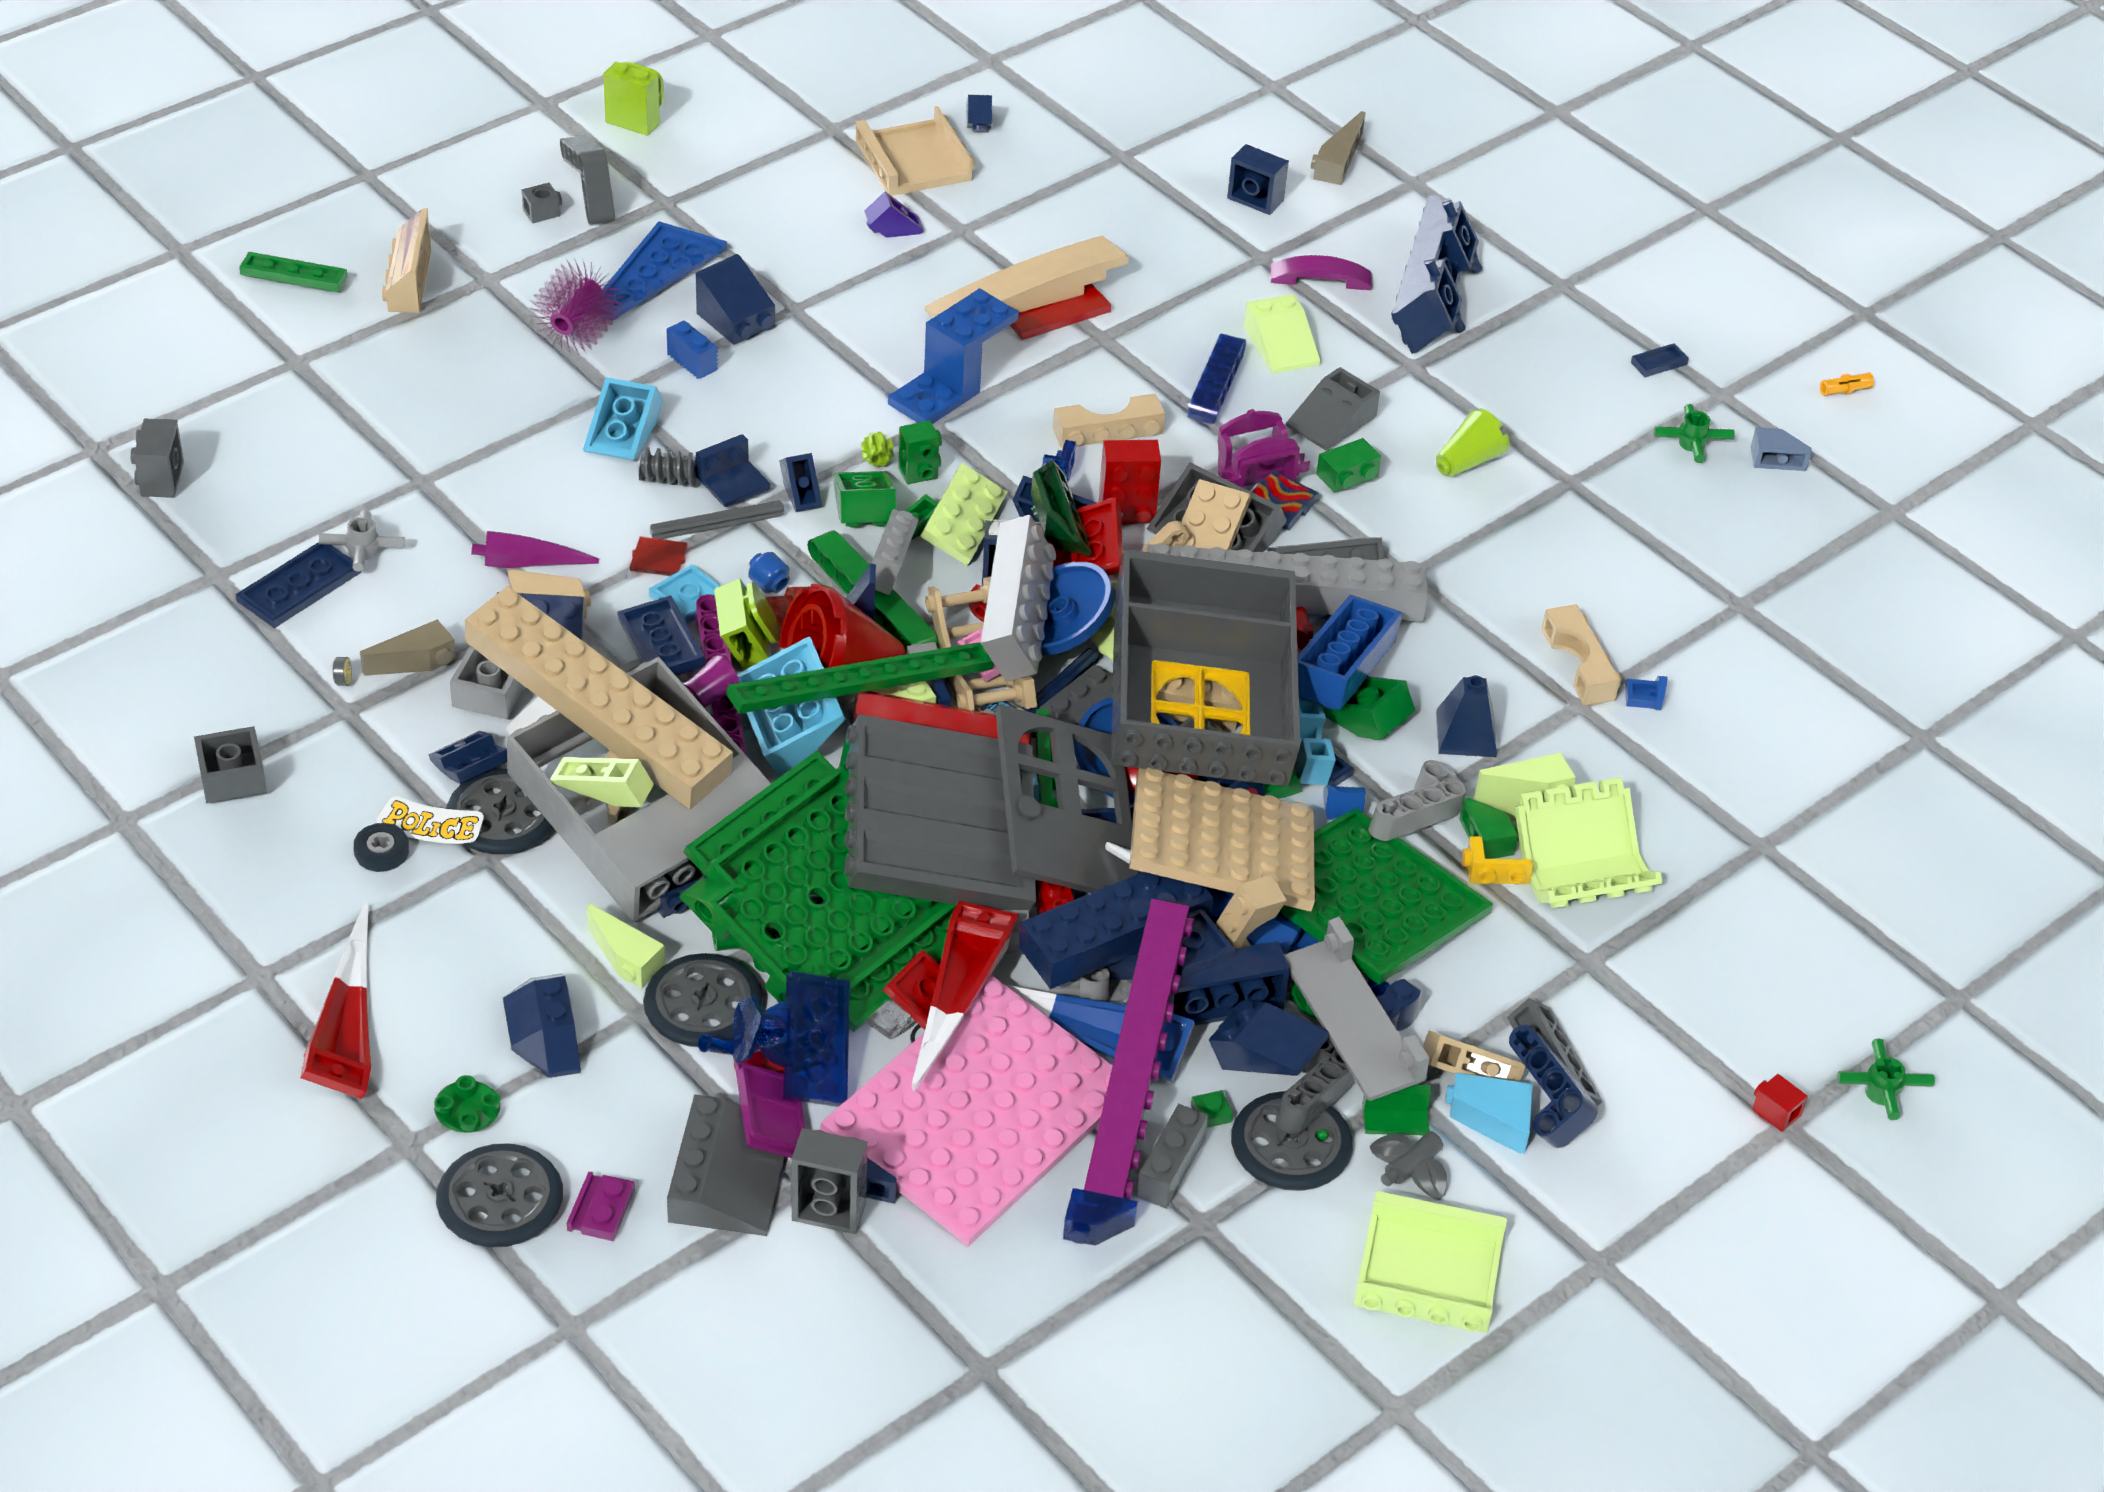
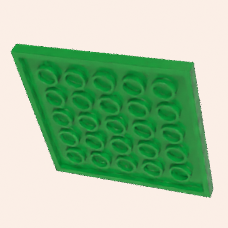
M1355 807L1314 831L1315 902L1312 911L1283 905L1279 912L1320 942L1324 941V936L1327 934L1328 920L1340 917L1354 938L1353 962L1359 971L1377 984H1381L1489 915L1494 904L1399 837L1388 841L1374 838L1368 830L1372 818Z

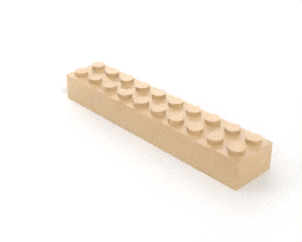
M506 586L465 619V642L621 759H639L652 782L691 810L731 774L733 751L510 587Z

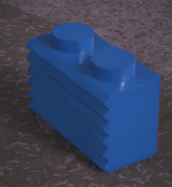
M684 320L667 328V355H670V358H674V361H677V363H680V366L690 371V374L696 376V379H701L717 371V365L719 364L717 363L719 360L717 359L718 346Z

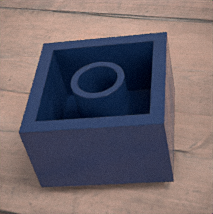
M1245 144L1231 158L1227 198L1271 215L1284 201L1289 160Z

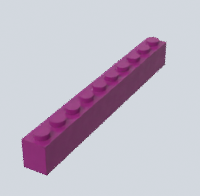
M1151 899L1083 1190V1203L1122 1210L1124 1201L1131 1200L1134 1181L1129 1180L1132 1169L1138 1170L1141 1151L1136 1150L1138 1139H1145L1148 1121L1143 1120L1145 1110L1151 1111L1155 1091H1151L1150 1086L1152 1080L1158 1081L1161 1062L1156 1061L1158 1051H1165L1168 1033L1163 1032L1165 1022L1171 1023L1174 1011V1004L1169 1002L1171 994H1177L1180 985L1181 975H1177L1176 971L1178 965L1184 966L1187 947L1182 946L1184 936L1190 937L1194 919L1188 918L1189 906Z

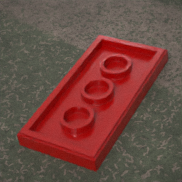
M1091 283L1084 285V295L1019 312L1018 320L1009 326L1024 340L1111 312V304Z

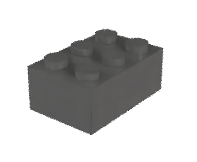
M802 1128L791 1159L792 1221L851 1234L857 1233L866 1206L868 1141L859 1140L854 1137L834 1135L821 1130Z

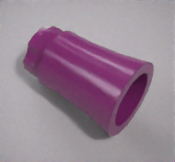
M716 655L683 685L706 708L726 695L728 685L740 683L729 662Z

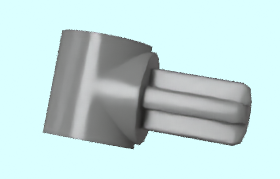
M1105 967L1055 988H1049V993L1079 995V998L1108 1002L1109 971Z

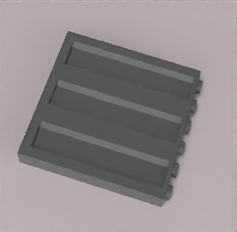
M859 714L854 724L849 725L846 733V742L850 743V750L846 757V768L850 769V776L845 787V793L849 795V803L845 811V820L849 821V829L845 835V847L849 848V856H847L844 866V873L848 875V887L957 905L958 901H963L998 910H1030L1036 902L1035 879L1012 874L999 740ZM1018 743V753L1033 757L1032 745ZM1019 769L1022 797L1031 796L1034 798L1033 773Z

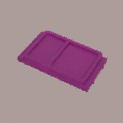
M738 1061L735 1064L747 1147L792 1158L801 1130L806 1128L797 1079L793 1076Z

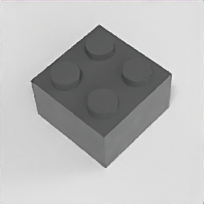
M144 418L141 430L137 429L136 447H132L130 458L131 463L136 465L134 481L135 485H139L141 497L175 498L184 464L177 420Z
M255 726L194 736L206 804L267 793Z

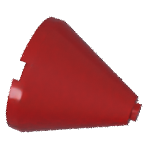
M811 584L812 588L810 590L801 589L795 596L784 618L779 641V648L786 649L810 636L824 668L906 655V649L901 641L835 589L821 584Z

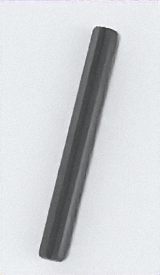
M777 500L650 525V534L653 540H660L781 517L784 515V505L782 501Z

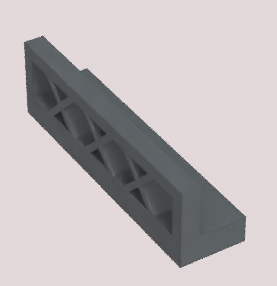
M1382 537L1267 548L1268 552L1275 551L1280 554L1303 553L1309 556L1331 555L1337 558L1384 559Z
M1528 998L1507 1016L1513 1030L1519 1025H1529L1545 1038L1595 1102L1596 1106L1603 1102L1550 1007Z

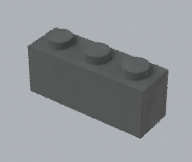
M1178 1103L1139 1172L1138 1198L1167 1209L1205 1140L1208 1121L1207 1114Z

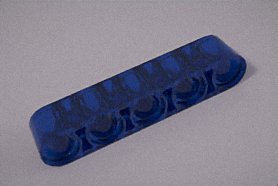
M1220 333L1191 398L1188 408L1189 419L1211 424L1215 423L1244 356L1246 339Z

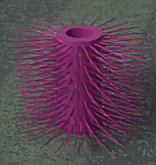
M573 268L570 272L573 276L572 278L567 272H564L566 279H563L561 276L559 277V274L556 273L559 283L551 280L554 288L552 290L547 287L543 288V290L545 289L550 294L542 297H545L546 301L544 303L536 301V304L538 303L539 305L541 303L547 309H542L539 313L543 312L551 316L533 317L550 320V322L532 324H551L552 326L548 328H554L556 333L562 334L561 338L565 335L567 344L568 335L570 337L571 334L572 343L577 351L574 339L576 340L578 337V341L581 342L580 346L585 350L582 344L583 334L585 339L589 338L588 336L590 335L594 339L599 338V336H596L598 333L592 332L594 330L602 331L603 327L601 328L597 324L606 325V320L604 319L607 317L611 321H613L611 318L615 317L616 319L615 315L607 314L609 312L606 310H611L612 312H620L618 308L612 310V308L605 304H623L601 298L605 296L620 297L602 292L619 289H602V286L595 279H591V272L590 279L588 278L586 270L585 278L583 277L582 279V273L580 274L581 271L578 269V279L576 274L574 276L572 272Z

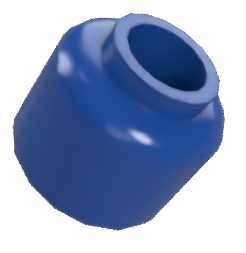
M774 552L758 553L750 560L748 577L764 593H778L789 583L790 568Z

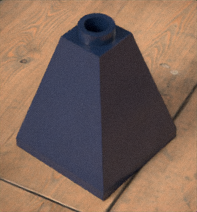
M1477 675L1463 677L1436 710L1438 754L1496 757L1494 711L1487 678Z

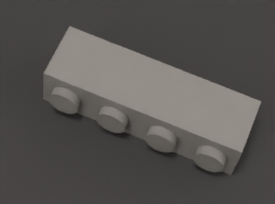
M892 510L871 563L876 564L875 590L887 595L891 593L919 520L907 511Z

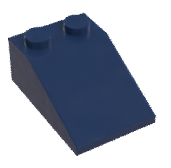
M1241 1000L1224 1022L1218 1026V1029L1209 1038V1042L1222 1070L1298 1076L1330 1035L1327 1030L1267 1002Z

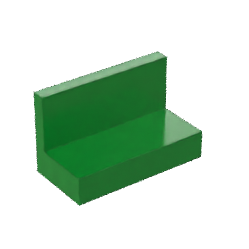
M1412 1085L1372 1101H1368L1364 1095L1362 1109L1365 1134L1388 1135L1396 1133L1423 1136L1429 1132L1428 1107L1431 1097L1430 1085Z

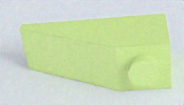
M563 757L550 779L554 785L618 807H642L654 785L639 759Z
M590 903L586 907L589 931L616 974L624 981L643 988L651 980L652 976L665 965V945Z

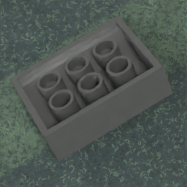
M1189 462L1147 527L1148 531L1157 534L1169 522H1182L1199 479L1250 493L1251 501L1231 550L1247 549L1252 552H1264L1273 543L1287 520L1281 506Z
M694 1094L667 1195L668 1223L767 1236L785 1157L747 1147L741 1105L725 1098Z

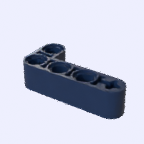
M1519 1025L1511 1032L1509 1044L1551 1100L1535 1116L1533 1121L1534 1132L1555 1148L1564 1147L1593 1123L1597 1117L1598 1108L1549 1042L1529 1025Z

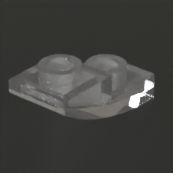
M888 999L866 1019L868 1025L890 1040L917 1024L910 1014L905 1012L896 1002H891Z

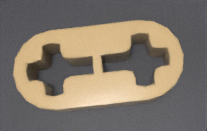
M1172 521L1167 523L1147 544L1163 543L1168 546L1182 547L1188 540L1189 535L1181 522ZM1147 544L1142 549L1143 552H1147Z

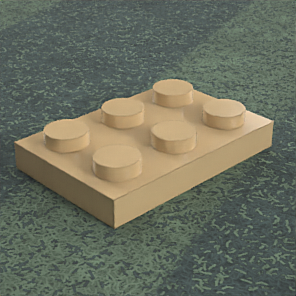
M1199 479L1181 522L1189 535L1188 540L1183 546L1191 545L1196 548L1209 549L1219 547L1224 550H1231L1251 501L1250 493Z

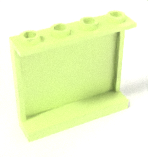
M1376 1191L1354 1305L1368 1310H1379L1397 1314L1401 1317L1431 1321L1438 1325L1445 1324L1464 1328L1471 1332L1487 1333L1492 1314V1302L1507 1218Z

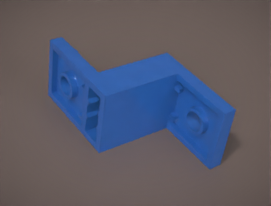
M979 288L927 321L924 373L888 395V405L917 423L930 420L933 424L979 394L982 343L1017 321L1019 311Z

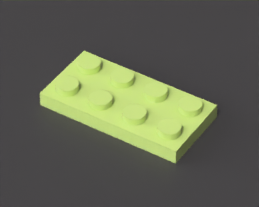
M961 463L920 537L967 566L985 535V520H993L1008 491Z

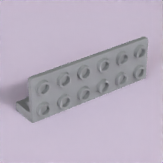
M1337 917L1328 920L1327 934L1324 936V941L1290 952L1284 956L1289 965V974L1323 1029L1329 1032V1039L1366 1099L1372 1101L1426 1081L1429 1056L1415 1034L1403 1037V1039L1401 1038L1353 962L1354 938L1341 918Z

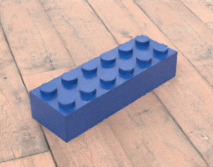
M1350 594L1298 655L1299 698L1316 701L1329 709L1341 710L1396 642L1403 612Z

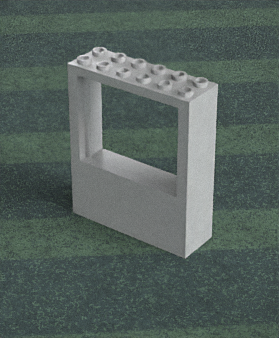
M659 657L649 662H643L627 674L733 751L731 774L691 810L670 794H667L595 834L540 769L545 764L594 738L559 711L543 715L536 722L525 728L515 730L507 737V765L510 777L632 922L660 908V897L665 893L704 877L705 875L683 853L685 847L771 784Z

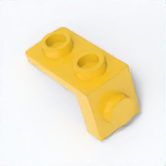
M1470 836L1467 849L1462 850V866L1467 867L1469 883L1517 885L1529 884L1533 869L1532 860L1485 859L1482 837Z

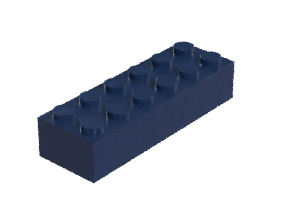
M1142 872L1021 921L1018 947L1047 986L1052 989L1139 953L1151 899L1189 906V913L1203 908L1211 918L1214 897L1205 886Z

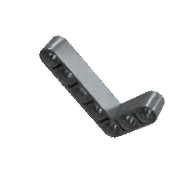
M586 135L561 138L560 149L563 160L578 171L581 176L588 224L615 221L605 150Z

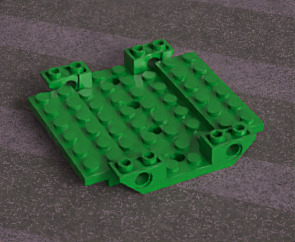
M818 750L685 847L683 853L707 878H701L682 892L679 898L721 942L730 935L736 939L770 975L764 988L806 1032L810 1031L830 1014L829 1007L855 1032L893 1001L882 989L922 949L938 964L941 963L949 921L956 905L848 887V875L844 873L846 858L849 856V848L845 847V835L849 829V821L845 820V811L849 803V795H846L845 787L850 776V769L846 771L842 766L835 769ZM817 894L821 896L824 904H814L810 900L809 895ZM765 929H776L780 934V938L772 939L768 937Z

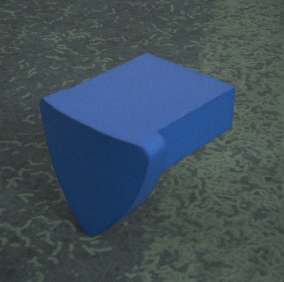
M1657 676L1655 681L1627 679L1625 684L1626 706L1661 711L1668 677Z
M1326 785L1323 789V799L1327 820L1338 818L1355 807L1364 813L1365 787Z

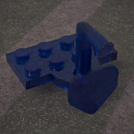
M791 971L786 975V1002H779L763 1012L756 998L748 995L739 1001L735 1009L733 1041L717 1039L709 1034H703L698 1041V1048L701 1052L709 1051L732 1055L734 1061L740 1064L751 1059L753 1053L760 1049L762 1054L773 1064L784 1067L783 1099L839 1107L848 1099L850 981Z

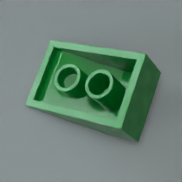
M887 471L833 473L838 517L841 523H845L847 527L862 526V523L873 522L875 526L887 525L892 510H896V489Z
M1367 676L1341 710L1329 709L1324 706L1323 710L1326 718L1356 736L1381 740L1386 738L1388 733L1396 726L1404 723L1406 718L1415 711V707L1406 680Z

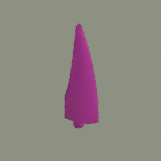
M487 531L486 545L472 543L471 555L485 556V566L520 568L542 565L599 564V558L579 550L511 533Z

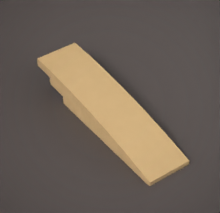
M1103 235L1041 254L995 272L926 305L925 311L934 318L979 288L1019 312L1084 295V285L1106 280V270L1127 265L1128 255Z

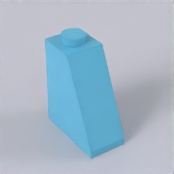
M1456 1073L1454 1084L1447 1085L1445 1104H1451L1450 1118L1517 1153L1525 1154L1530 1132L1533 1084Z

